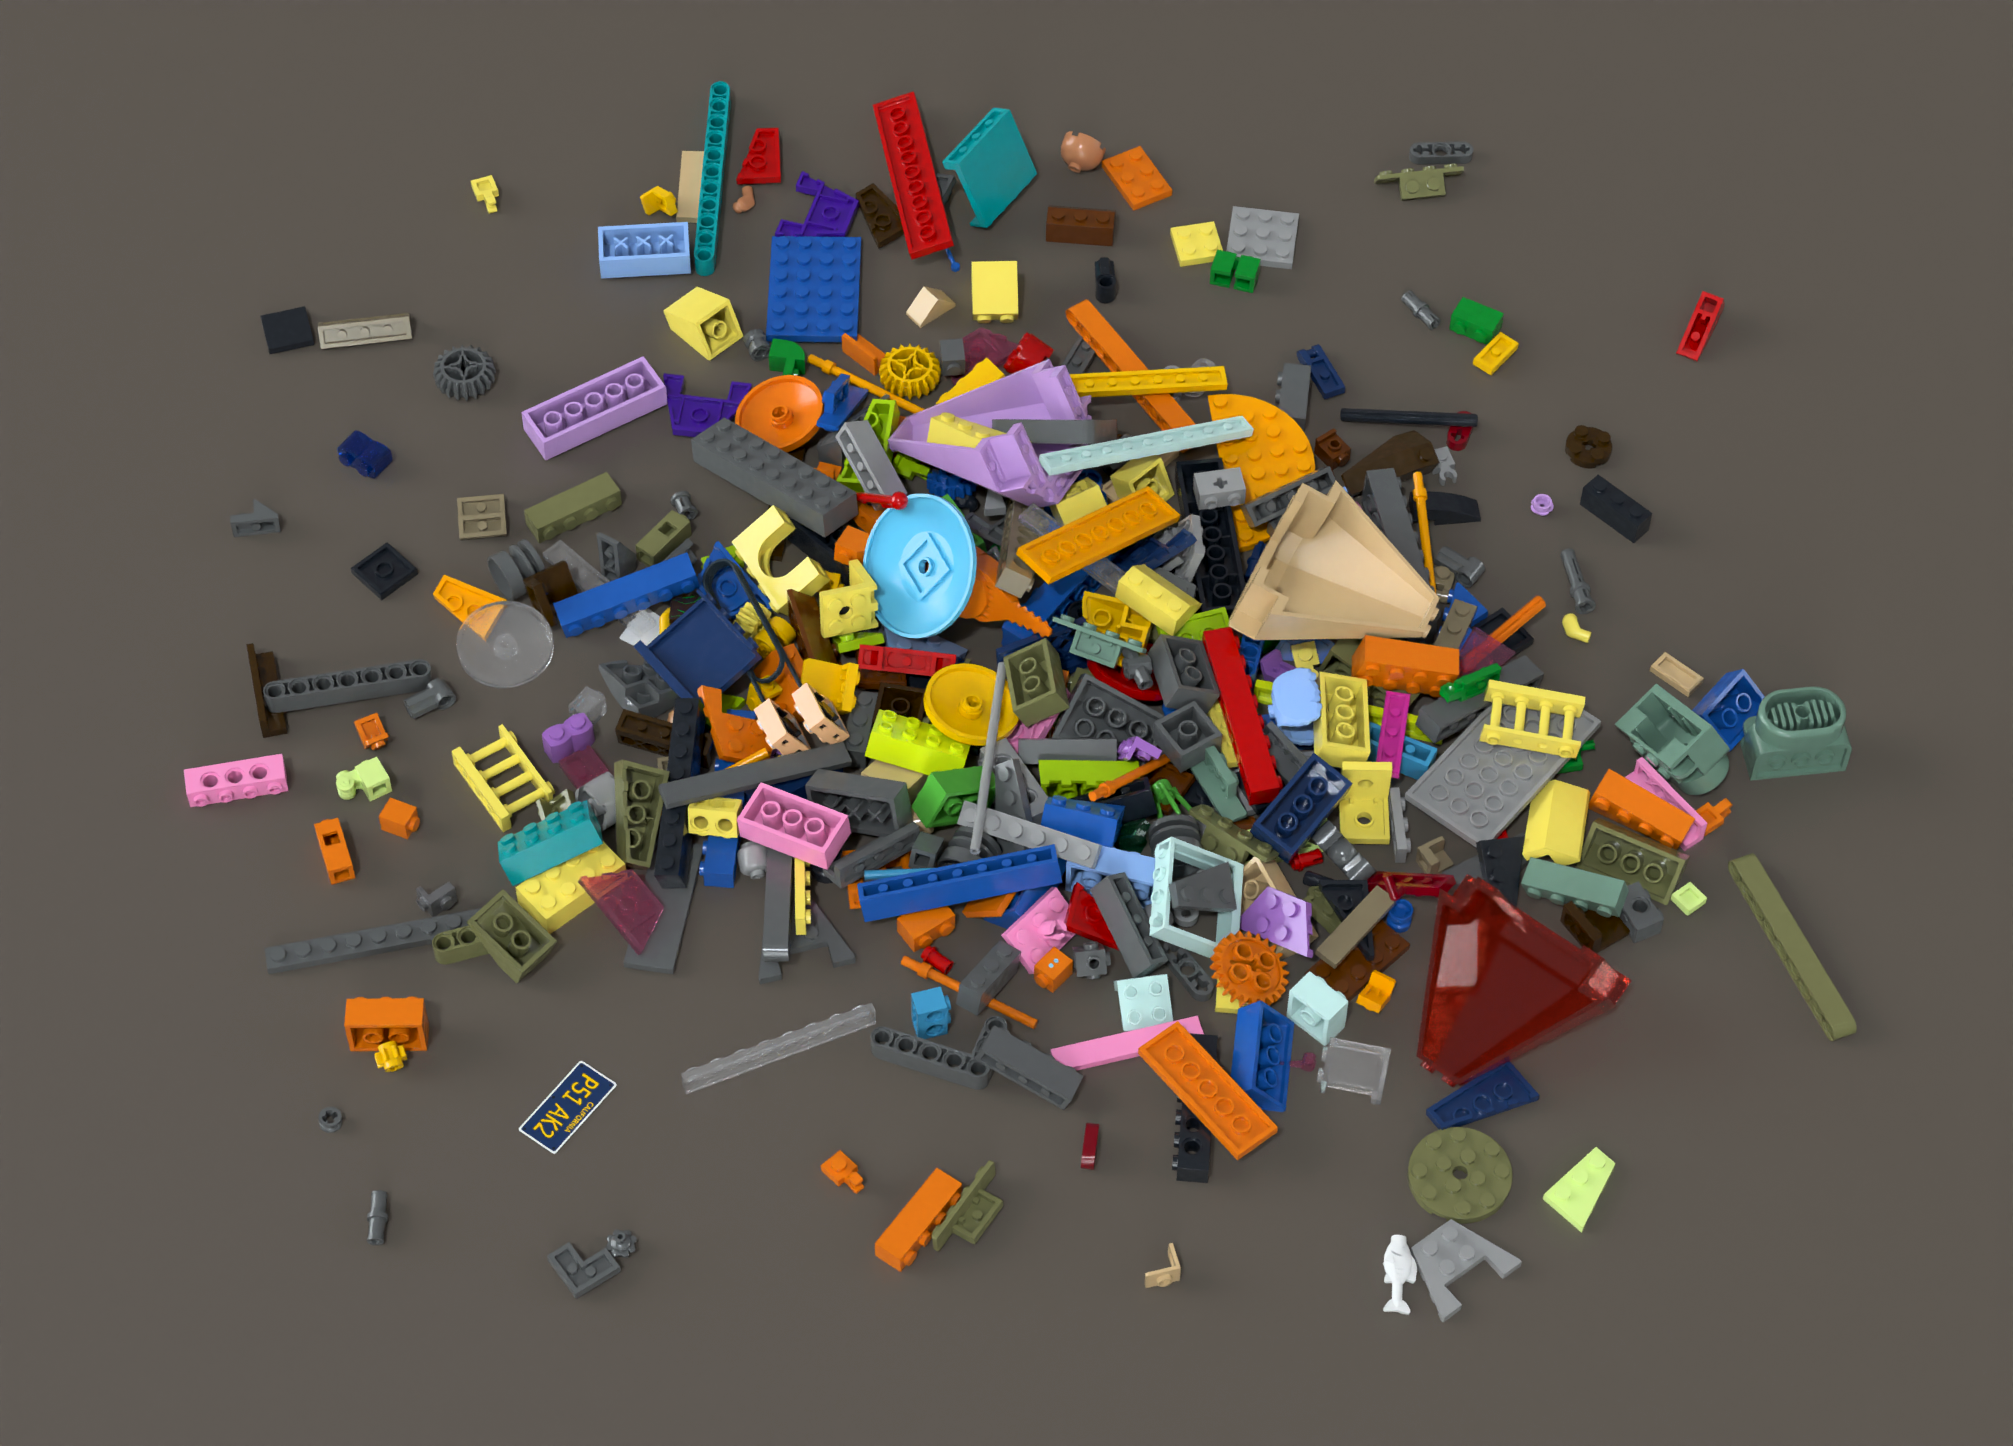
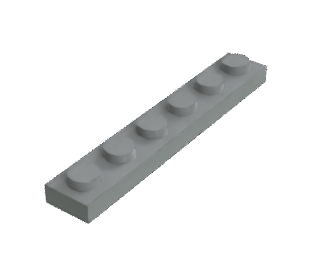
M964 800L957 824L973 827L977 804ZM986 807L983 832L1031 849L1055 844L1058 858L1095 869L1102 845Z

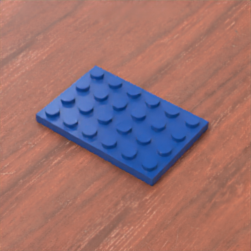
M772 236L766 341H772L774 338L792 342H842L841 336L844 333L857 341L861 237Z

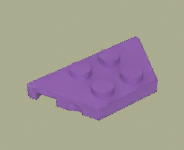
M1267 886L1240 916V929L1250 931L1254 935L1259 933L1263 939L1268 938L1270 942L1305 957H1313V950L1309 949V935H1313L1310 921L1312 916L1311 903Z

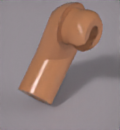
M751 186L743 187V196L733 203V209L736 213L746 212L754 206L755 200Z

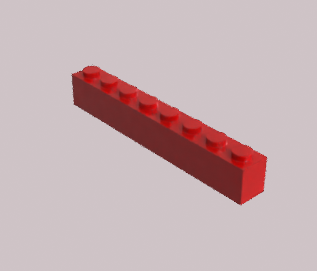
M1231 627L1203 631L1202 642L1220 692L1218 697L1219 705L1233 752L1237 759L1238 769L1249 806L1272 802L1279 794V790L1283 789L1280 775L1276 776V760L1274 755H1270L1268 750L1270 749V740L1268 735H1264L1262 730L1264 729L1263 717L1258 715L1256 710L1258 709V701L1256 695H1252L1250 690L1252 689L1251 677L1245 674L1246 662L1244 655L1239 654L1240 642L1238 635L1233 634Z

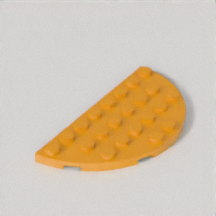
M1236 394L1207 395L1212 421L1243 416L1254 428L1253 434L1250 437L1216 443L1218 456L1222 458L1224 469L1241 468L1246 487L1245 503L1315 471L1314 455L1309 440L1301 427L1287 413L1266 401ZM1243 504L1231 506L1239 553L1254 549V546L1259 541L1265 543L1270 540V536L1266 532L1267 522L1256 527L1248 526L1240 508Z

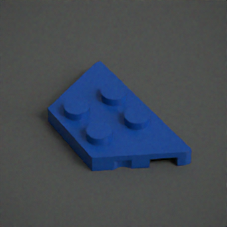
M717 541L709 558L706 559L701 573L697 576L700 587L696 588V590L699 589L704 595L707 594L702 583L703 574L712 562L725 558L731 560L740 568L757 601L772 613L774 610L770 607V601L722 544ZM731 566L724 567L715 574L712 580V590L721 608L723 607L731 616L730 620L736 619L735 615L739 613L740 608H743L746 602L750 603V600Z

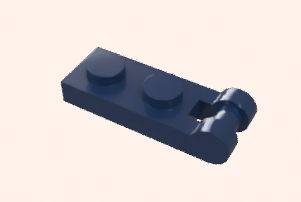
M1319 344L1311 346L1309 350L1302 349L1297 351L1299 362L1303 365H1311L1310 377L1323 399L1345 393V385Z

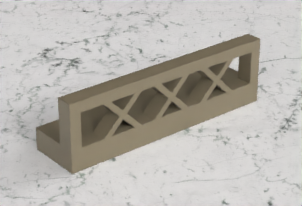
M409 312L318 323L321 349L412 339Z

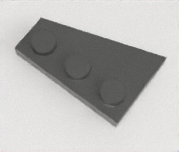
M1229 862L1169 884L1173 909L1232 912L1237 909Z

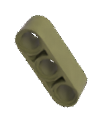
M469 925L441 932L434 936L432 940L435 959L443 965L489 954Z

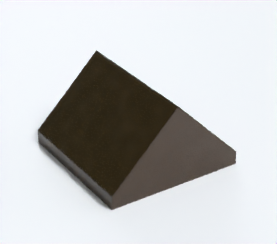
M881 682L872 725L875 723L879 709L884 711L891 710L897 715L907 718L914 717L922 722L925 710L923 698L926 689Z

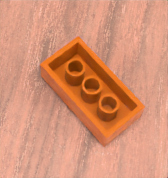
M1365 635L1352 656L1351 677L1367 679V687L1378 686L1386 690L1398 689L1411 694L1424 693L1432 697H1441L1439 695L1440 687L1448 682L1454 683L1459 676V649Z

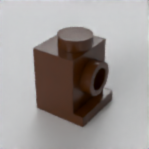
M1334 428L1316 438L1314 454L1326 466H1330L1332 470L1339 466H1344L1350 460L1351 448L1336 434L1337 431Z

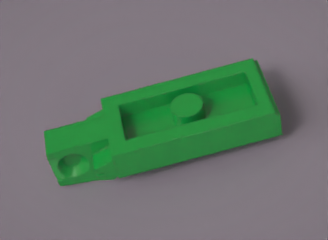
M1495 663L1471 674L1464 675L1456 679L1454 683L1448 682L1440 687L1439 695L1449 703L1453 700L1462 702L1484 693L1489 679L1499 681L1502 667Z

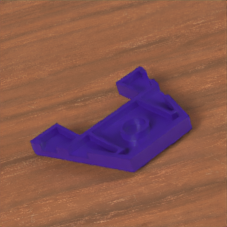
M802 171L796 183V192L814 195L813 203L804 224L781 219L775 236L846 237L858 210L859 200L836 188L832 190L825 186V182L819 179L814 180L809 177L808 173Z
M664 373L663 379L666 386L667 404L673 435L696 437L724 417L732 421L742 399L752 389V384L731 381L727 400L682 394L685 382L683 375Z

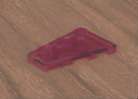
M1474 627L1459 652V676L1457 679L1495 663L1501 666L1516 652L1479 628Z

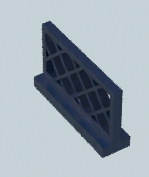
M1084 617L1074 621V623L1082 626L1084 622H1087ZM1065 625L1051 628V636L1041 637L1038 633L996 649L998 667L999 662H1004V655L1016 652L1044 638L1049 641L1052 637L1058 636L1051 645L1059 653L1062 670L1069 671V674L1076 671L1077 667L1084 669L1088 666L1086 658L1069 652L1075 634L1070 635L1074 629ZM1065 639L1069 640L1063 648L1060 647V644Z

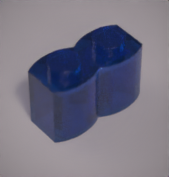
M357 430L337 448L340 462L347 467L356 468L364 477L368 476L375 479L393 461L389 448Z

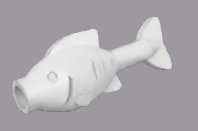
M1393 1235L1384 1254L1383 1262L1386 1272L1384 1282L1392 1283V1299L1386 1303L1383 1311L1409 1315L1411 1312L1410 1308L1402 1300L1403 1284L1405 1281L1412 1284L1416 1281L1417 1265L1407 1245V1237Z

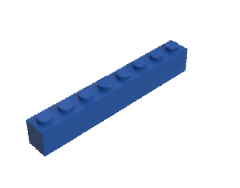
M727 709V714L757 720L755 711ZM716 758L715 771L723 770L733 765L734 762ZM744 791L721 796V798L742 800V810L746 806ZM740 833L738 838H723L721 836L709 835L708 840L703 841L702 854L706 856L705 861H700L699 875L704 877V886L734 888L738 863L737 852L740 849L741 842Z
M1055 844L858 883L857 887L864 921L869 922L1062 883Z

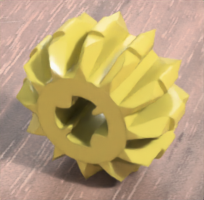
M746 602L744 607L740 608L739 613L735 615L736 619L733 621V624L737 622L746 632L743 635L746 639L749 637L753 639L760 630H764V626L751 602ZM759 603L766 618L770 621L771 612L763 604Z

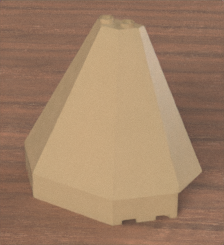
M1337 481L1334 482L1327 495L1302 483L1297 493L1290 500L1286 511L1278 522L1269 542L1266 544L1229 618L1228 626L1253 640L1364 638L1365 635L1382 638L1422 637L1425 639L1431 629V625L1428 623L1429 621L1433 622L1439 611L1436 605L1440 598Z

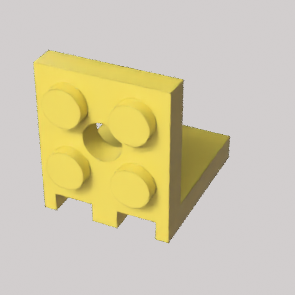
M858 559L849 561L850 586L819 592L821 635L824 638L879 627L875 619V611H878V602L874 598V590H877V584ZM843 607H850L846 614H839Z
M1342 761L1341 774L1353 784L1347 795L1338 804L1340 833L1351 844H1389L1388 795L1392 776V762ZM1361 817L1368 818L1371 822L1368 824H1361L1358 821V819Z

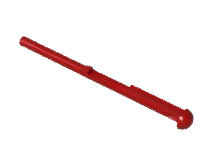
M900 491L895 492L893 495L856 492L857 501L861 503H878L883 508L903 510L908 505L907 495Z

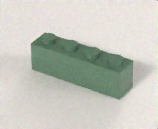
M1530 857L1521 882L1525 893L1531 898H1546L1557 905H1564V903L1573 901L1583 911L1593 910L1604 917H1611V915L1620 917L1629 892L1624 880Z

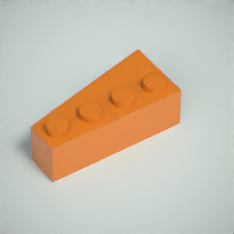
M1608 769L1588 806V809L1676 850L1695 820L1691 815L1611 769Z

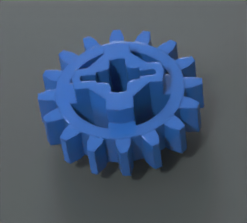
M933 469L932 473L928 474L927 489H929L930 494L935 493L936 496L941 497L948 494L952 500H955L958 496L963 499L965 494L972 495V491H976V484L941 469Z

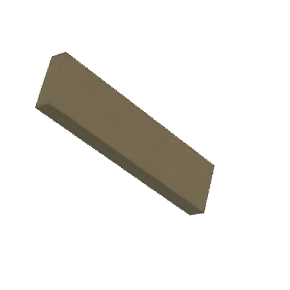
M1377 885L1316 949L1315 955L1335 969L1391 910L1396 901H1392L1389 894Z

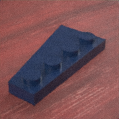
M1505 1059L1427 1108L1426 1115L1439 1130H1444L1450 1127H1460L1538 1101L1539 1094L1508 1059Z

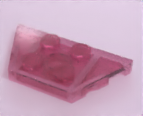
M982 327L963 337L965 374L950 375L953 387L959 379L968 375L974 366L985 358H988L996 367L1001 366L1007 361L1006 359L1013 349L1017 348L1019 343L1015 344L1007 341L1006 336L994 334Z
M633 869L624 870L619 873H602L601 876L588 878L587 876H582L578 883L633 950L640 955L662 913L663 905Z

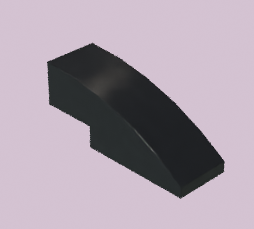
M1427 491L1428 520H1433L1434 525L1481 522L1477 500L1453 493ZM1410 492L1408 504L1412 520L1416 522L1418 521L1417 505L1413 500V492Z

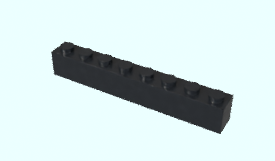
M700 698L675 699L667 771H670L668 782L700 775L706 717L703 711L704 705ZM663 802L654 876L662 889L686 888L693 835L688 830L689 804L666 809Z

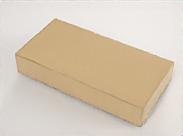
M1666 652L1650 667V672L1687 697L1703 683L1704 678Z

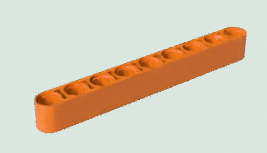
M1085 299L1066 309V317L1069 323L1083 337L1084 341L1091 346V349L1095 351L1096 355L1111 372L1149 370L1089 300ZM1169 393L1132 395L1162 431L1195 425L1194 421ZM1192 448L1184 449V450H1181L1180 452L1184 453V452H1186V451H1188V450H1190V449H1192Z

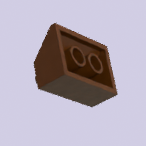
M1049 205L1046 221V242L1112 246L1116 210Z

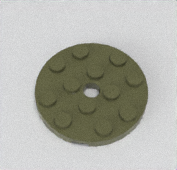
M1465 1127L1440 1129L1424 1137L1411 1154L1407 1172L1409 1188L1417 1203L1431 1215L1434 1213L1447 1219V1222L1452 1219L1459 1224L1479 1222L1495 1214L1504 1205L1508 1197L1513 1177L1511 1163L1503 1148L1488 1135ZM1458 1169V1171H1463L1467 1174V1177L1457 1179L1453 1173Z

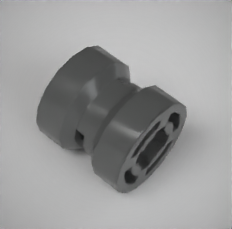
M753 329L747 332L743 337V342L746 348L749 349L750 357L754 361H761L769 357L771 346L766 341L765 333L761 329Z

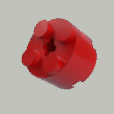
M1026 332L1017 348L1013 349L1006 359L1007 361L1003 368L1011 375L1045 361L1047 357L1051 356L1054 349L1032 333Z

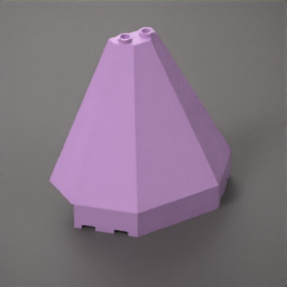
M1048 359L906 417L888 439L889 447L892 452L898 451L1031 508L1059 504L1083 469L1049 476L1039 462L1040 454L1086 446L1088 444L1031 443L1022 423L1013 424L1007 434L982 438L975 448L929 443L927 438L931 417L941 415L944 412L992 428V419L1090 420L1092 418L1090 415H1087V405L1091 403V395L1079 397L1066 366L1053 367L1051 360Z

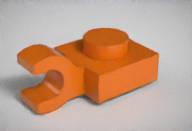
M1727 798L1720 801L1714 807L1707 802L1696 810L1707 822L1704 836L1723 825L1724 818L1731 813L1729 808L1733 804Z
M841 1150L821 1165V1171L838 1187L845 1182L856 1194L864 1188V1185L861 1184L864 1180L857 1173V1165Z

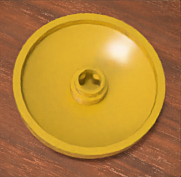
M965 663L950 665L937 671L929 680L923 698L924 709L931 723L941 733L957 742L974 746H985L997 673L980 665ZM1006 679L996 742L1007 738L1014 731L1019 720L1013 712L1008 681Z

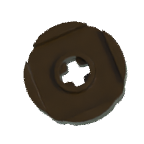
M1578 425L1567 437L1565 445L1566 455L1568 453L1571 457L1570 461L1582 468H1596V465L1601 463L1604 465L1610 459L1612 452L1611 436L1606 431ZM1585 445H1590L1593 448H1590V450H1586Z

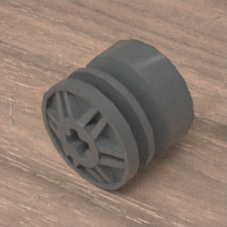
M526 539L518 541L517 545H510L509 554L501 550L487 559L495 584L509 601H513L526 594L523 579L545 569L539 554Z
M1177 814L1168 815L1152 822L1148 828L1149 845L1152 849L1151 857L1155 858L1156 845L1169 837H1174L1203 849L1201 834L1199 833V823L1196 819L1187 815ZM1174 858L1172 878H1183L1192 875L1201 868Z
M960 827L955 831L948 847L941 854L936 867L1001 855L1002 851L998 843L991 836L983 832L980 853L977 855L971 854L970 846L973 827Z

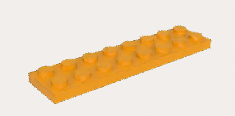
M1147 486L1018 547L1016 555L1047 584H1051L1178 522L1180 514Z

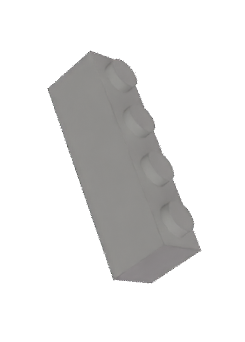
M868 420L845 422L835 438L865 493L893 495L895 492L900 491L907 495L908 493ZM871 503L874 510L887 509L883 508L881 504Z

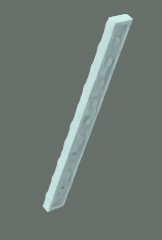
M1237 416L1040 454L1039 462L1049 476L1250 437L1253 434L1254 428L1243 416Z

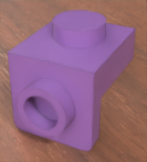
M1274 649L1260 659L1264 680L1272 683L1281 674L1296 669V667L1282 660L1281 652L1278 649Z

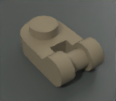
M1437 566L1434 568L1436 589H1438L1436 593L1440 598V603L1447 604L1449 591L1454 583V573L1447 567Z

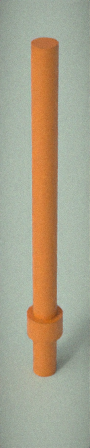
M1163 754L1158 759L1152 760L1113 781L1107 780L1101 783L1097 789L1089 793V799L1096 801L1101 797L1107 798L1113 795L1117 789L1171 761Z
M908 956L902 958L901 965L917 972L918 976L926 980L930 978L956 992L959 991L961 982L934 970L932 965L926 962L920 963ZM994 998L987 1005V1007L1032 1029H1035L1038 1024L1037 1019Z

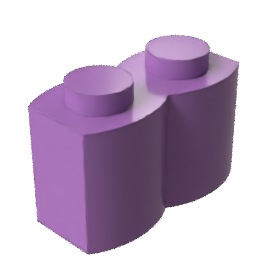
M585 713L575 714L566 719L563 724L551 726L543 732L544 752L552 763L562 762L568 759L574 752L583 751L595 742L593 724Z

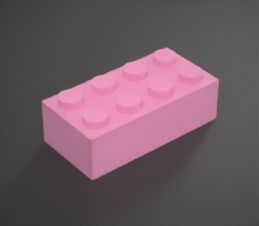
M762 782L737 818L740 837L826 870L829 869L851 834L848 815Z

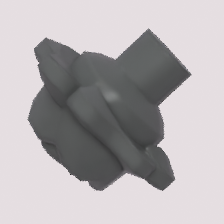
M617 1229L614 1230L613 1235L607 1236L608 1243L606 1248L611 1252L612 1257L621 1256L627 1258L629 1252L633 1253L636 1251L635 1243L637 1238L633 1235L631 1236L630 1230L620 1231Z

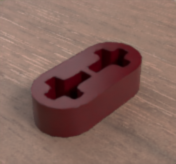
M1459 411V412H1458V413L1471 414V413L1468 412V411ZM1450 426L1446 441L1447 446L1453 451L1465 449L1473 427ZM1457 435H1460L1461 438L1458 441H1455Z
M1086 1123L1081 1169L1094 1170L1099 1124Z

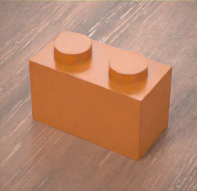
M948 906L904 914L897 918V932L913 952L921 948L925 949L934 940L941 936L949 935L955 929V914Z

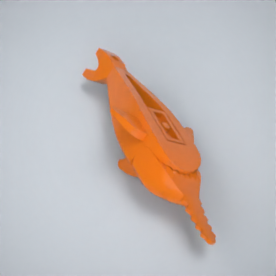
M857 501L858 515L853 520L861 529L870 534L874 524L886 509L874 510L873 506ZM975 546L977 557L975 583L969 601L959 617L966 619L974 618L981 622L1009 620L1011 623L1016 622L1019 627L1024 625L1027 630L1032 629L1034 634L1039 633L1041 637L1051 636L1052 629L1047 621L1042 622L1040 616L1035 617L1033 611L1029 612L1026 606L1022 607L1018 597L995 587L999 562ZM928 561L925 563V572L929 569Z

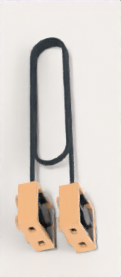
M725 558L712 562L703 574L702 583L706 593H709L717 601L718 604L715 607L718 610L721 609L712 590V580L720 569L731 566L779 654L778 668L771 676L760 679L755 675L752 667L747 671L762 702L754 711L758 717L756 720L758 726L767 735L765 738L767 744L773 750L778 749L783 756L811 749L795 716L785 709H781L771 699L765 700L757 682L763 684L775 680L781 674L785 662L799 687L791 695L796 703L794 704L795 710L805 720L803 722L805 729L810 734L815 733L823 743L827 742L830 745L843 742L850 737L833 702L823 694L820 695L808 683L802 685L740 568L731 560Z

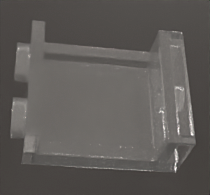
M1330 1037L1329 1046H1323L1321 1061L1325 1062L1324 1068H1319L1316 1083L1321 1084L1320 1093H1325L1326 1087L1371 1095L1370 1103L1381 1105L1391 1049Z

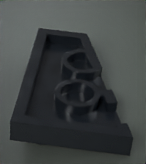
M1524 836L1481 840L1476 843L1490 915L1509 914L1517 910Z

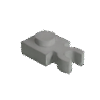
M1448 447L1434 449L1440 463L1432 471V474L1439 473V483L1442 486L1445 485V477L1451 478L1452 482L1456 483L1455 462Z

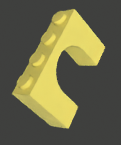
M773 505L736 537L732 543L737 549L735 553L738 558L747 564V572L758 581V588L770 599V607L776 613L788 616V589L813 596L830 581V578L820 563L809 557L804 559L787 575L779 578L773 577L769 566L771 554L774 548L796 529L785 511Z

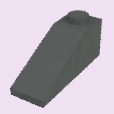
M600 532L597 534L602 579L611 582L629 575L637 569L634 552L621 542Z

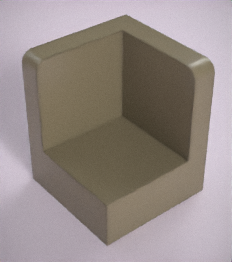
M1443 836L1417 849L1416 862L1425 874H1440L1453 867V861L1443 850L1445 844Z

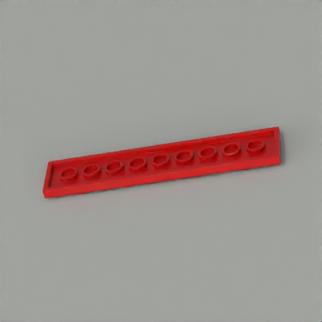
M914 91L874 104L873 109L911 260L954 246Z

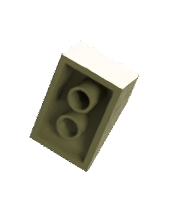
M503 889L467 921V924L498 966L517 984L552 952L557 942Z

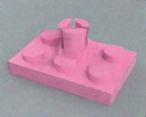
M1051 887L1001 935L1007 944L1021 951L1020 962L1029 974H1034V965L1053 947L1060 950L1075 935V933L1067 931L1064 921L1069 904L1056 887Z

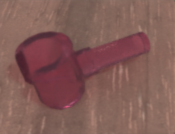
M1310 1052L1304 1053L1302 1060L1289 1061V1066L1312 1072L1317 1062L1315 1060L1316 1055ZM1280 1061L1279 1065H1284L1285 1062Z

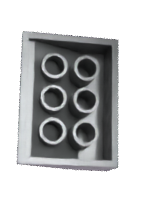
M1084 673L1080 675L1068 698L1070 708L1062 712L1051 737L1116 738L1118 749L1123 739L1127 740L1130 737L1137 736L1157 747L1156 742L1153 740L1154 722L1165 716ZM1133 756L1128 760L1139 761V767L1149 762L1140 761Z

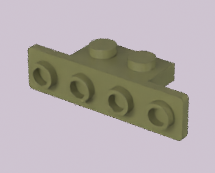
M1447 164L1441 169H1436V166L1423 167L1422 171H1414V168H1407L1401 170V173L1394 174L1391 170L1382 171L1375 177L1374 183L1398 181L1401 201L1440 197L1446 195L1444 176L1461 175L1464 172V166L1457 167V164Z
M1201 804L1190 808L1188 814L1207 825L1201 839L1203 849L1241 864H1245L1249 853L1265 863L1278 858L1279 853L1272 849L1270 844L1261 842L1253 837V834L1248 830L1234 825L1231 819L1220 816L1214 812L1212 807Z
M989 1160L985 1166H981L978 1169L975 1180L962 1191L961 1199L956 1205H952L949 1208L941 1225L938 1224L934 1228L931 1235L934 1250L939 1252L952 1233L975 1245L1003 1207V1200L984 1191L996 1175L995 1163Z

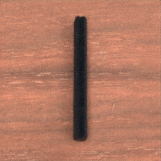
M1342 408L1340 411V419L1342 421L1476 427L1478 425L1477 414Z

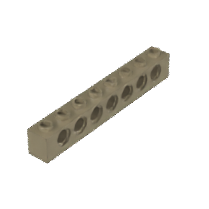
M1009 499L1006 508L995 587L1018 598H1022L1025 591L1029 592L1035 580L1033 579L1035 572L1016 555L1018 547L1040 537L1038 535L1042 526L1039 525L1043 519L1041 514L1044 507L1034 509Z

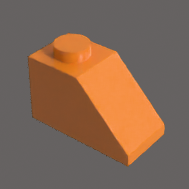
M848 525L835 543L834 560L849 566V561L858 559L863 566L865 547L870 534Z

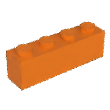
M936 1168L875 1242V1256L900 1272L906 1265L910 1266L916 1259L917 1251L921 1246L925 1247L930 1242L934 1228L938 1224L941 1225L946 1219L949 1208L952 1205H956L961 1199L962 1183Z

